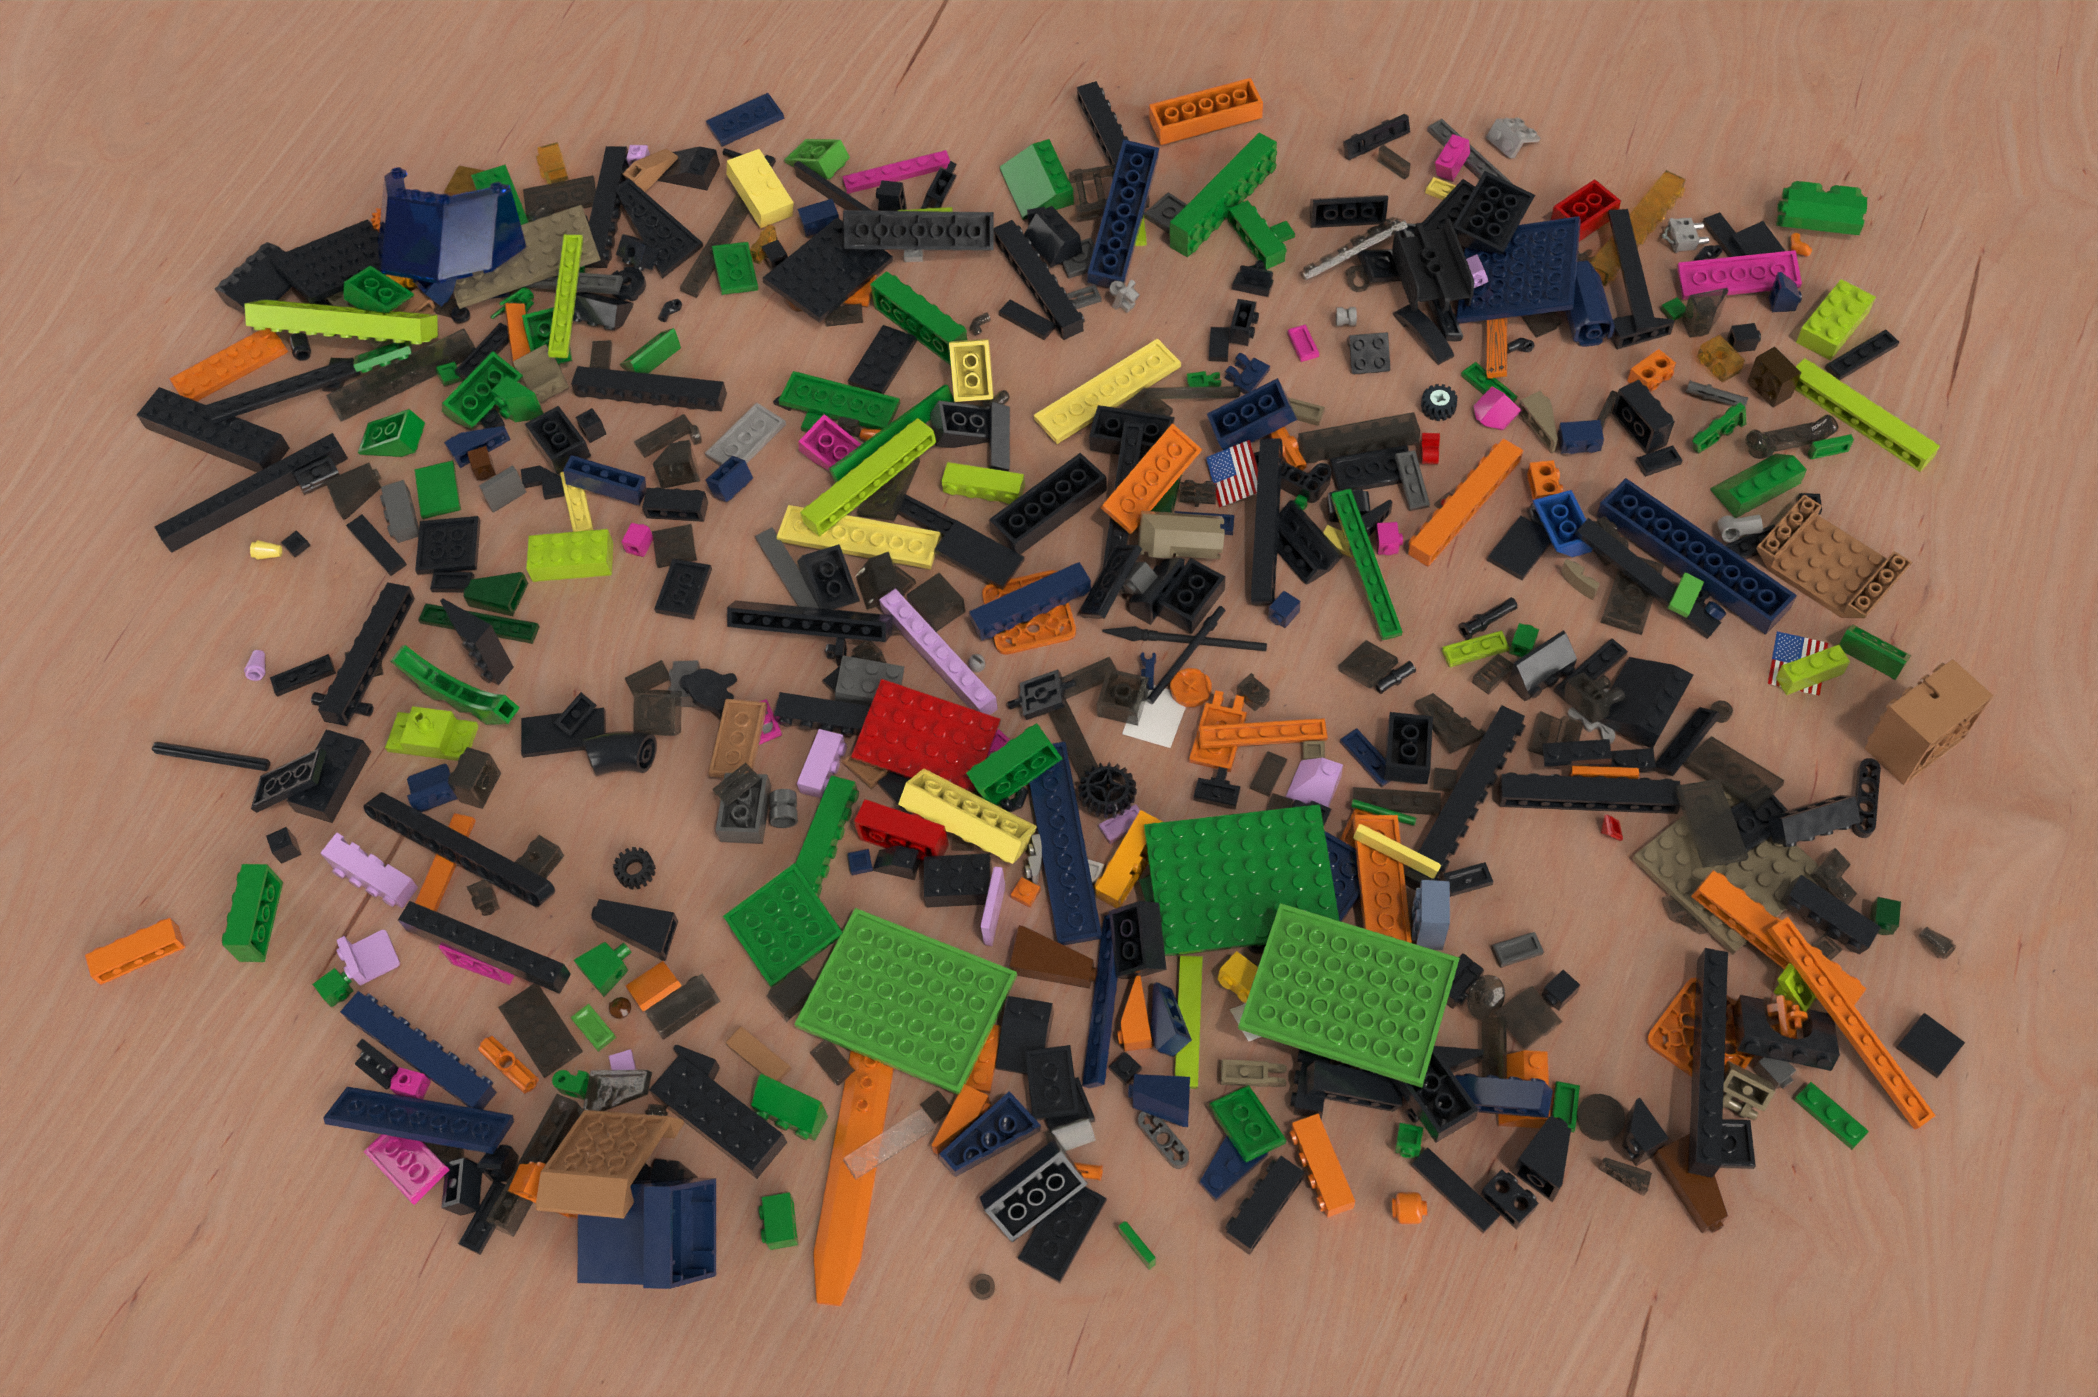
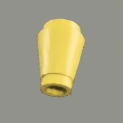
M257 540L251 543L250 554L252 558L257 560L281 557L282 546Z

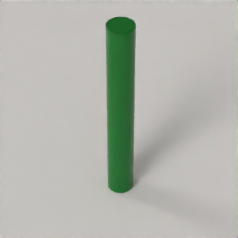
M1353 799L1351 807L1375 815H1398L1399 822L1412 826L1416 823L1417 818L1356 799Z

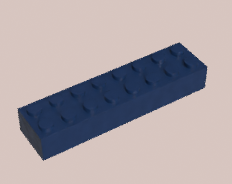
M1123 139L1090 262L1087 283L1110 288L1114 281H1121L1126 284L1159 158V147Z

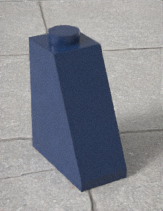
M1134 1074V1083L1129 1084L1128 1094L1129 1098H1133V1108L1179 1126L1188 1127L1190 1077Z

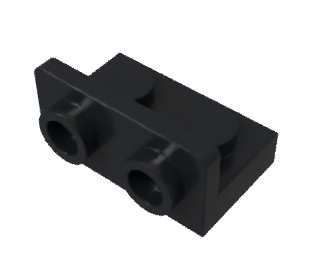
M361 1039L356 1045L362 1051L359 1054L361 1057L355 1062V1065L383 1088L389 1089L391 1087V1079L399 1068L368 1042Z

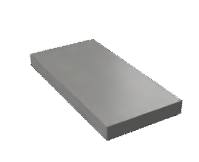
M756 403L705 452V455L719 466L731 456L743 459L747 464L786 425V422Z

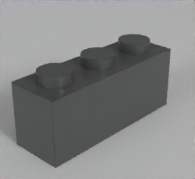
M401 480L382 486L383 495H380L383 506H386V510L383 512L387 522L390 523L387 526L390 536H394L398 543L418 537L419 525L411 493L405 481Z

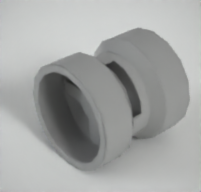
M1336 307V326H1343L1344 324L1356 326V307H1349L1348 309Z

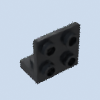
M1388 332L1349 335L1347 337V346H1350L1352 374L1389 372L1391 370Z

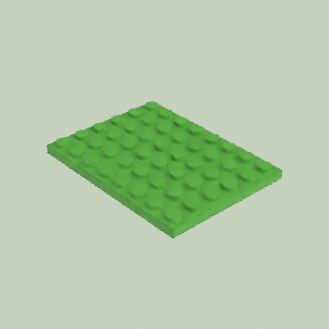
M1280 903L1238 1029L1422 1088L1460 958Z
M855 908L794 1025L798 1029L958 1095L961 1093L964 1084L966 1085L1018 975L1016 971Z

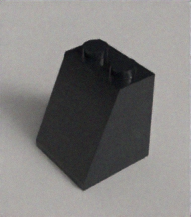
M1552 1115L1549 1116L1518 1158L1512 1172L1551 1202L1555 1200L1563 1185L1571 1134L1568 1124L1563 1119L1555 1118Z

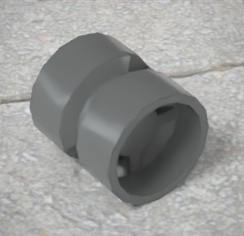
M790 789L772 791L769 794L770 824L776 828L795 826L798 823L796 792Z

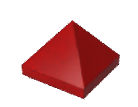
M1608 814L1604 815L1601 833L1622 841L1623 835L1619 820Z

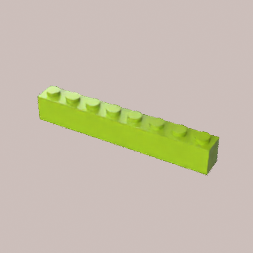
M1806 358L1796 366L1802 372L1795 388L1797 392L1906 464L1921 472L1935 457L1940 445L1936 444L1933 440L1927 438Z
M918 418L908 424L905 429L893 436L890 441L879 447L875 453L864 459L860 465L837 481L811 504L807 505L800 512L804 524L820 537L936 443L934 430Z

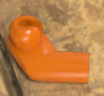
M1793 233L1790 236L1792 251L1796 250V254L1805 257L1812 253V248L1808 244L1801 242L1799 233Z

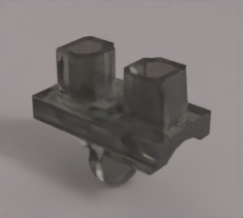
M1185 480V482L1180 484V502L1195 503V507H1199V503L1216 504L1217 484H1214L1213 481H1205L1201 484L1195 483L1193 480Z

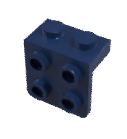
M447 764L438 765L407 778L411 793L407 795L409 803L419 812L458 799Z

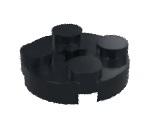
M624 267V270L620 272L616 270L611 274L620 275L623 278L619 294H611L617 299L636 301L646 288L645 277L640 270L634 267Z

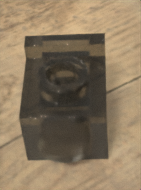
M1252 673L1237 686V695L1243 696L1244 703L1254 711L1266 706L1270 700V690L1259 682Z
M484 879L467 886L475 909H480L483 916L491 915L496 910L501 909L494 887L490 882Z

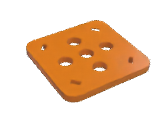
M1048 570L1011 579L1003 590L993 584L986 585L982 591L984 604L1057 571ZM1069 602L1065 605H1059L1047 613H1041L1030 621L1019 623L1010 630L997 633L993 637L997 651L1000 654L1008 655L1073 639L1076 635V626ZM1035 625L1039 627V630L1032 633L1028 631V628ZM1061 626L1065 627V628L1062 630V632L1060 633V630H1059L1060 627H1061ZM1006 639L1011 640L1012 644L1006 642Z
M1696 977L1687 981L1647 1037V1043L1652 1050L1691 1077L1693 1056L1690 1054V1048L1693 1047L1694 1025L1686 1026L1682 1022V1017L1690 1016L1695 1020ZM1727 995L1725 1044H1731L1735 1049V1053H1725L1724 1066L1727 1061H1730L1745 1069L1755 1055L1737 1051L1733 1008L1737 1001ZM1662 1036L1667 1037L1668 1042H1666L1665 1044L1663 1042Z

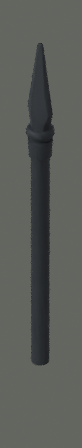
M1136 626L1102 630L1104 633L1130 641L1159 640L1190 644L1195 637L1153 630L1148 631V629L1143 630ZM1205 637L1200 645L1266 651L1267 643Z

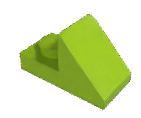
M1789 963L1777 980L1779 985L1774 990V994L1776 996H1785V1000L1792 1001L1793 1005H1799L1800 1011L1806 1012L1816 996L1795 967Z

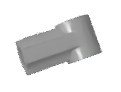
M1760 515L1736 519L1733 516H1724L1717 524L1721 536L1726 542H1734L1740 536L1763 532Z

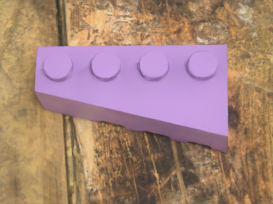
M339 833L333 836L321 852V855L333 868L332 872L341 879L345 876L355 887L360 888L363 886L373 897L381 896L382 900L392 907L397 905L403 908L418 889L410 877L389 864L384 867L385 864L373 854L368 856L355 843L352 842L348 845L344 837Z

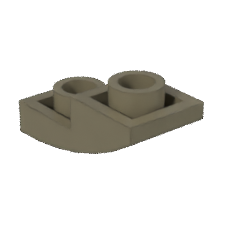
M1566 559L1562 568V575L1577 591L1593 600L1600 583L1591 577L1584 576L1585 568L1580 564Z

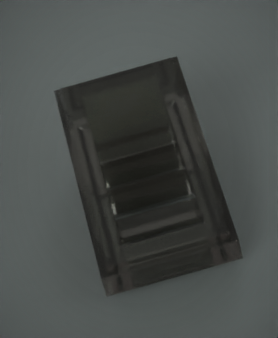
M1498 653L1473 676L1472 683L1489 695L1512 671L1513 663ZM1499 661L1500 663H1502L1503 665H1505L1507 668H1503V667H1502L1501 665H1499L1497 662ZM1495 666L1496 668H1498V669H1499L1500 671H1502V672H1501V673L1498 672V671L1495 670L1493 667ZM1489 671H1491L1493 674H1495L1496 677H1494L1493 675H1491V674L1489 673ZM1484 676H1487V677H1488L1489 679H1491L1492 681L1490 682V681L1487 680Z
M1606 1157L1603 1158L1599 1166L1601 1171L1642 1196L1646 1194L1650 1184L1651 1172Z

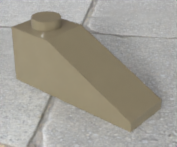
M1538 391L1520 400L1519 408L1521 412L1519 414L1552 454L1555 452L1558 441L1552 404L1547 396Z

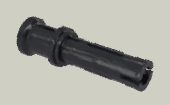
M1510 597L1483 614H1475L1466 623L1461 622L1458 625L1459 631L1466 640H1469L1477 632L1485 631L1491 623L1518 609V604L1514 598Z

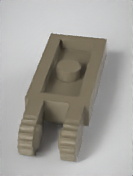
M1223 1059L1221 1062V1085L1286 1086V1079L1268 1077V1072L1284 1073L1287 1066L1268 1063V1061Z

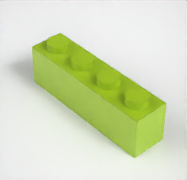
M947 462L942 478L943 492L950 495H962L969 498H981L988 501L1011 504L1023 495L1025 478L1024 474Z

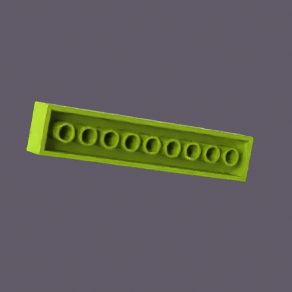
M275 300L245 303L246 326L254 327V330L271 328L272 332L288 330V333H300V331H305L306 335L323 333V336L328 337L340 334L341 338L358 336V339L368 340L370 337H374L375 341L393 339L394 343L410 341V344L431 342V339L438 337V318L435 314L401 311L382 313L355 307Z

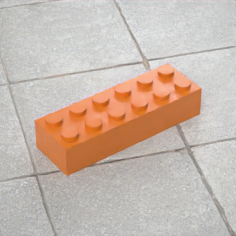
M1251 78L1149 105V121L1160 145L1261 119L1263 114V101Z

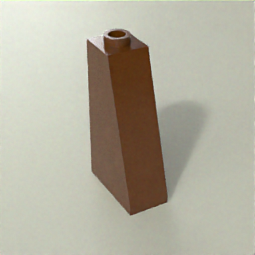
M1019 925L1009 965L1011 970L1016 971L1017 975L1021 977L1090 989L1091 981L1095 982L1097 976V968H1094V960Z
M1688 1134L1657 1150L1653 1158L1701 1233L1703 1234L1708 1230L1714 1233L1724 1227L1723 1222L1728 1217L1715 1175L1711 1178L1688 1173L1690 1135Z

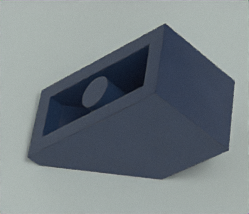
M1782 272L1777 273L1768 297L1772 313L1796 311L1798 303H1801L1802 300L1797 284Z

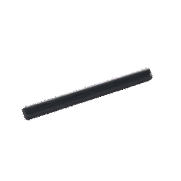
M158 741L154 742L152 751L155 754L268 771L271 762L265 758Z

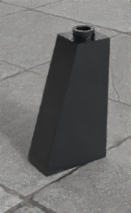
M599 899L597 906L593 907L591 918L597 928L661 961H666L678 924V919L674 912Z

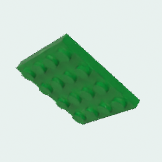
M795 863L723 915L772 988L837 941L843 934L840 926Z

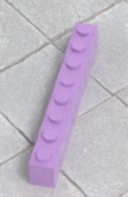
M896 589L879 599L882 613L892 615V624L970 709L988 715L998 710L996 697Z

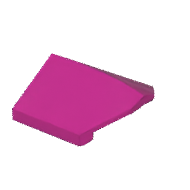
M1493 386L1474 405L1476 419L1484 426L1498 430H1504L1521 412V409L1509 397Z

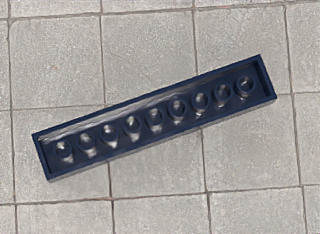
M1627 478L1600 502L1596 517L1682 576L1686 572L1703 581L1701 590L1708 591L1712 598L1765 635L1791 609L1797 597L1795 593Z

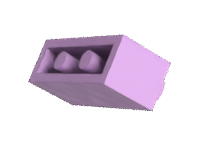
M822 729L818 730L797 782L800 793L822 799L831 775L837 774L840 766L839 760L846 753L847 744L842 734Z

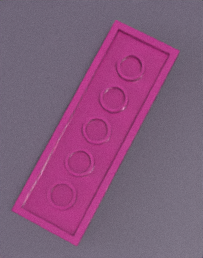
M1796 250L1679 262L1677 265L1683 300L1771 291L1778 272L1784 273L1797 284V288H1800L1802 285Z

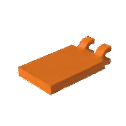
M1215 690L1212 704L1205 703L1199 726L1245 723L1247 712L1242 711L1244 697L1236 695L1233 708L1222 706L1224 692ZM1197 731L1189 763L1214 769L1223 767L1227 768V772H1231L1238 746L1200 749Z

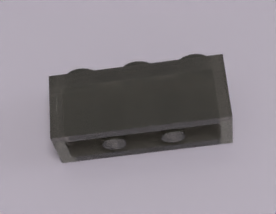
M700 974L690 978L687 984L651 1006L645 1013L664 1040L721 1001L705 976Z

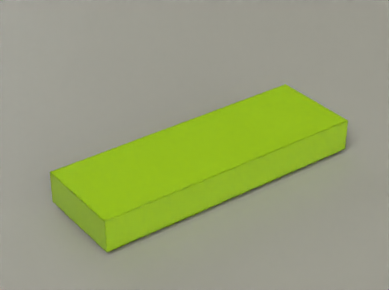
M1501 630L1443 646L1442 652L1450 668L1508 652L1510 647Z

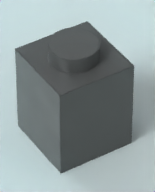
M1767 1057L1760 1060L1753 1069L1760 1077L1772 1082L1775 1090L1779 1087L1784 1089L1794 1081L1791 1077L1796 1072V1069L1789 1062Z

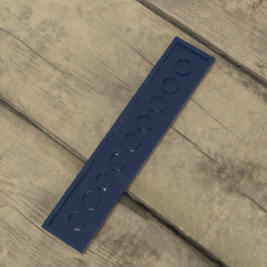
M1066 742L1053 743V746L1063 759L1029 782L1038 834H1040L1042 857L1057 941L1062 945H1070L1099 940L1102 938V932Z

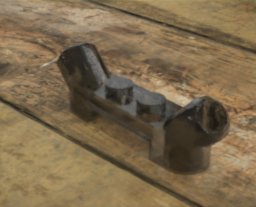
M1826 414L1815 422L1768 432L1754 429L1747 434L1745 441L1749 447V454L1752 457L1764 459L1772 456L1776 451L1805 445L1811 447L1812 442L1825 440L1837 432L1839 426L1833 416Z

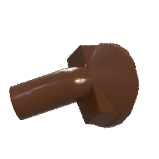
M624 997L616 998L609 1002V1012L614 1018H625L631 1012V1003Z

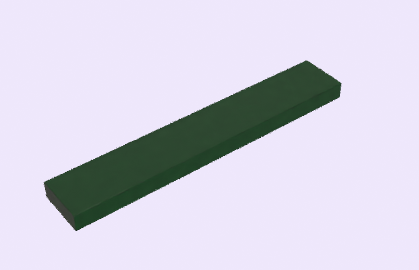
M425 603L418 619L420 624L456 630L443 606ZM467 611L489 623L498 638L533 644L540 628L539 624L534 622Z

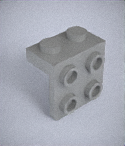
M1518 117L1496 119L1486 136L1491 143L1509 158L1516 157L1523 143L1539 142L1541 139L1534 129L1528 128L1525 122Z

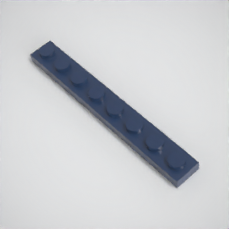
M1109 915L1104 916L1082 1083V1086L1089 1089L1105 1085L1118 978H1116Z

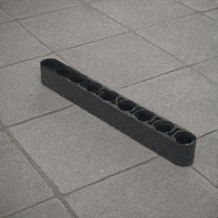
M1281 438L1260 440L1251 584L1252 605H1271L1275 601L1283 457Z

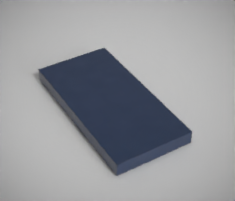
M766 93L706 120V124L721 147L785 118L769 93Z

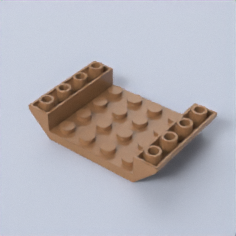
M1803 495L1757 546L1758 553L1769 572L1841 618H1866L1913 562L1895 551L1888 559L1820 517L1818 513L1822 505Z
M584 1110L541 1171L535 1206L536 1210L624 1219L634 1203L630 1189L631 1184L660 1139H675L684 1125V1120L670 1116Z

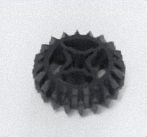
M1100 762L1099 768L1092 765L1091 772L1085 771V777L1080 779V785L1078 786V791L1080 792L1079 799L1082 801L1083 807H1088L1089 813L1095 811L1097 817L1100 814H1104V818L1107 819L1108 814H1112L1115 818L1117 812L1123 815L1124 809L1130 810V803L1135 802V796L1137 795L1136 781L1133 780L1131 773H1127L1126 767L1120 769L1118 763L1114 767H1111L1110 762H1108L1107 766H1103ZM1107 785H1109V790H1110V791H1108V796H1106V791H1105V790H1107Z

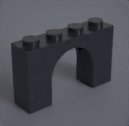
M1745 995L1739 996L1733 1008L1737 1051L1832 1071L1840 1053L1835 1022L1829 1013L1810 1009L1808 1020L1802 1024L1804 1038L1793 1039L1779 1034L1768 1024L1763 999Z

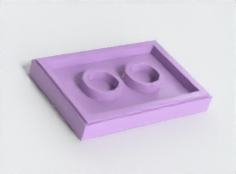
M1001 867L993 868L980 926L983 942L987 946H993L1005 891V880Z

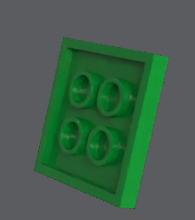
M410 341L391 343L356 355L353 364L356 372L361 371L365 373L371 371L372 367L378 364L382 367L390 364L393 359H406L412 353V344H410Z

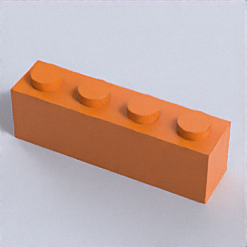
M171 918L160 920L150 927L139 929L127 937L119 938L104 947L96 948L86 954L85 957L91 977L102 985L184 949L185 945L179 926Z
M1319 1113L1293 1122L1289 1136L1292 1144L1297 1145L1299 1148L1298 1158L1302 1167H1306L1308 1170L1307 1180L1311 1189H1316L1318 1194L1316 1201L1320 1211H1325L1326 1216L1330 1217L1353 1209L1355 1199Z

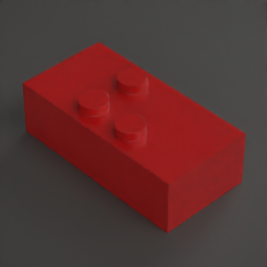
M864 799L854 820L861 841L882 848L898 845L917 849L923 862L926 856H944L949 846L944 825L923 819L918 814H908Z

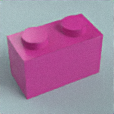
M1452 134L1435 162L1437 176L1454 181L1470 154L1468 139Z

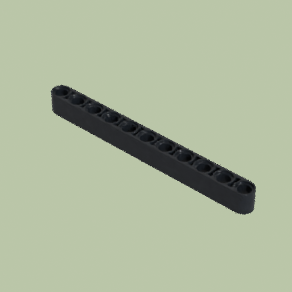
M380 792L363 806L365 813L371 819L535 907L542 905L555 893L553 884L544 877L386 793Z

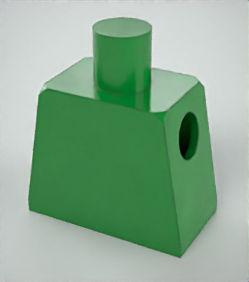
M603 942L574 959V962L599 993L605 997L628 972L622 960L632 952L624 942L614 950L606 942Z

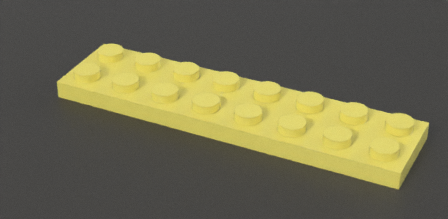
M1156 339L1034 415V420L1056 444H1059L1091 424L1098 405L1118 407L1179 369L1181 362L1159 339Z
M788 505L777 534V540H781L782 543L821 550L840 544L843 554L931 569L936 554L934 549L941 539V532L848 515L819 537L804 524L800 513L804 508Z

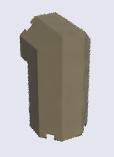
M1141 511L1138 546L1142 548L1140 554L1144 555V551L1149 552L1148 556L1157 558H1173L1174 554L1176 557L1220 559L1219 553L1223 551L1225 535L1224 529H1220V524H1224V518L1213 515Z

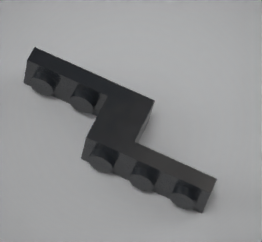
M1610 739L1542 743L1544 767L1587 764V766L1639 768V772L1656 771L1653 748L1611 751Z

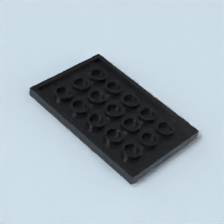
M836 218L763 277V283L820 323L869 282L870 279L893 262V256L885 250H844L843 221Z
M367 219L272 257L270 261L271 265L313 304L344 291V282L369 266L383 274L391 271L405 255L385 235L374 229L372 223Z

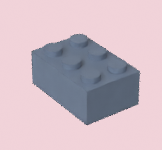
M1421 880L1420 888H1416L1411 908V920H1414L1411 929V940L1415 941L1416 945L1432 950H1443L1450 925L1449 881Z

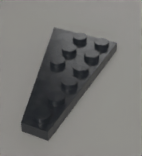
M628 178L615 188L616 194L641 240L659 249L655 266L662 279L703 247L702 241L632 180Z

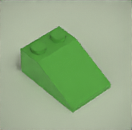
M805 139L784 161L794 167L797 161H800L828 180L834 176L838 169L845 165L850 156L841 139Z

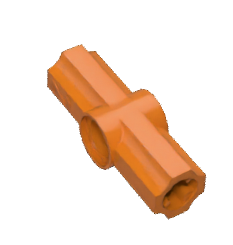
M1285 426L1268 434L1270 439H1282V459L1284 462L1302 471L1307 468V463L1299 452L1296 438L1293 435H1289Z
M490 1036L480 1043L478 1051L524 1094L531 1092L537 1086L539 1078L496 1038ZM512 1061L509 1067L504 1068L506 1063Z

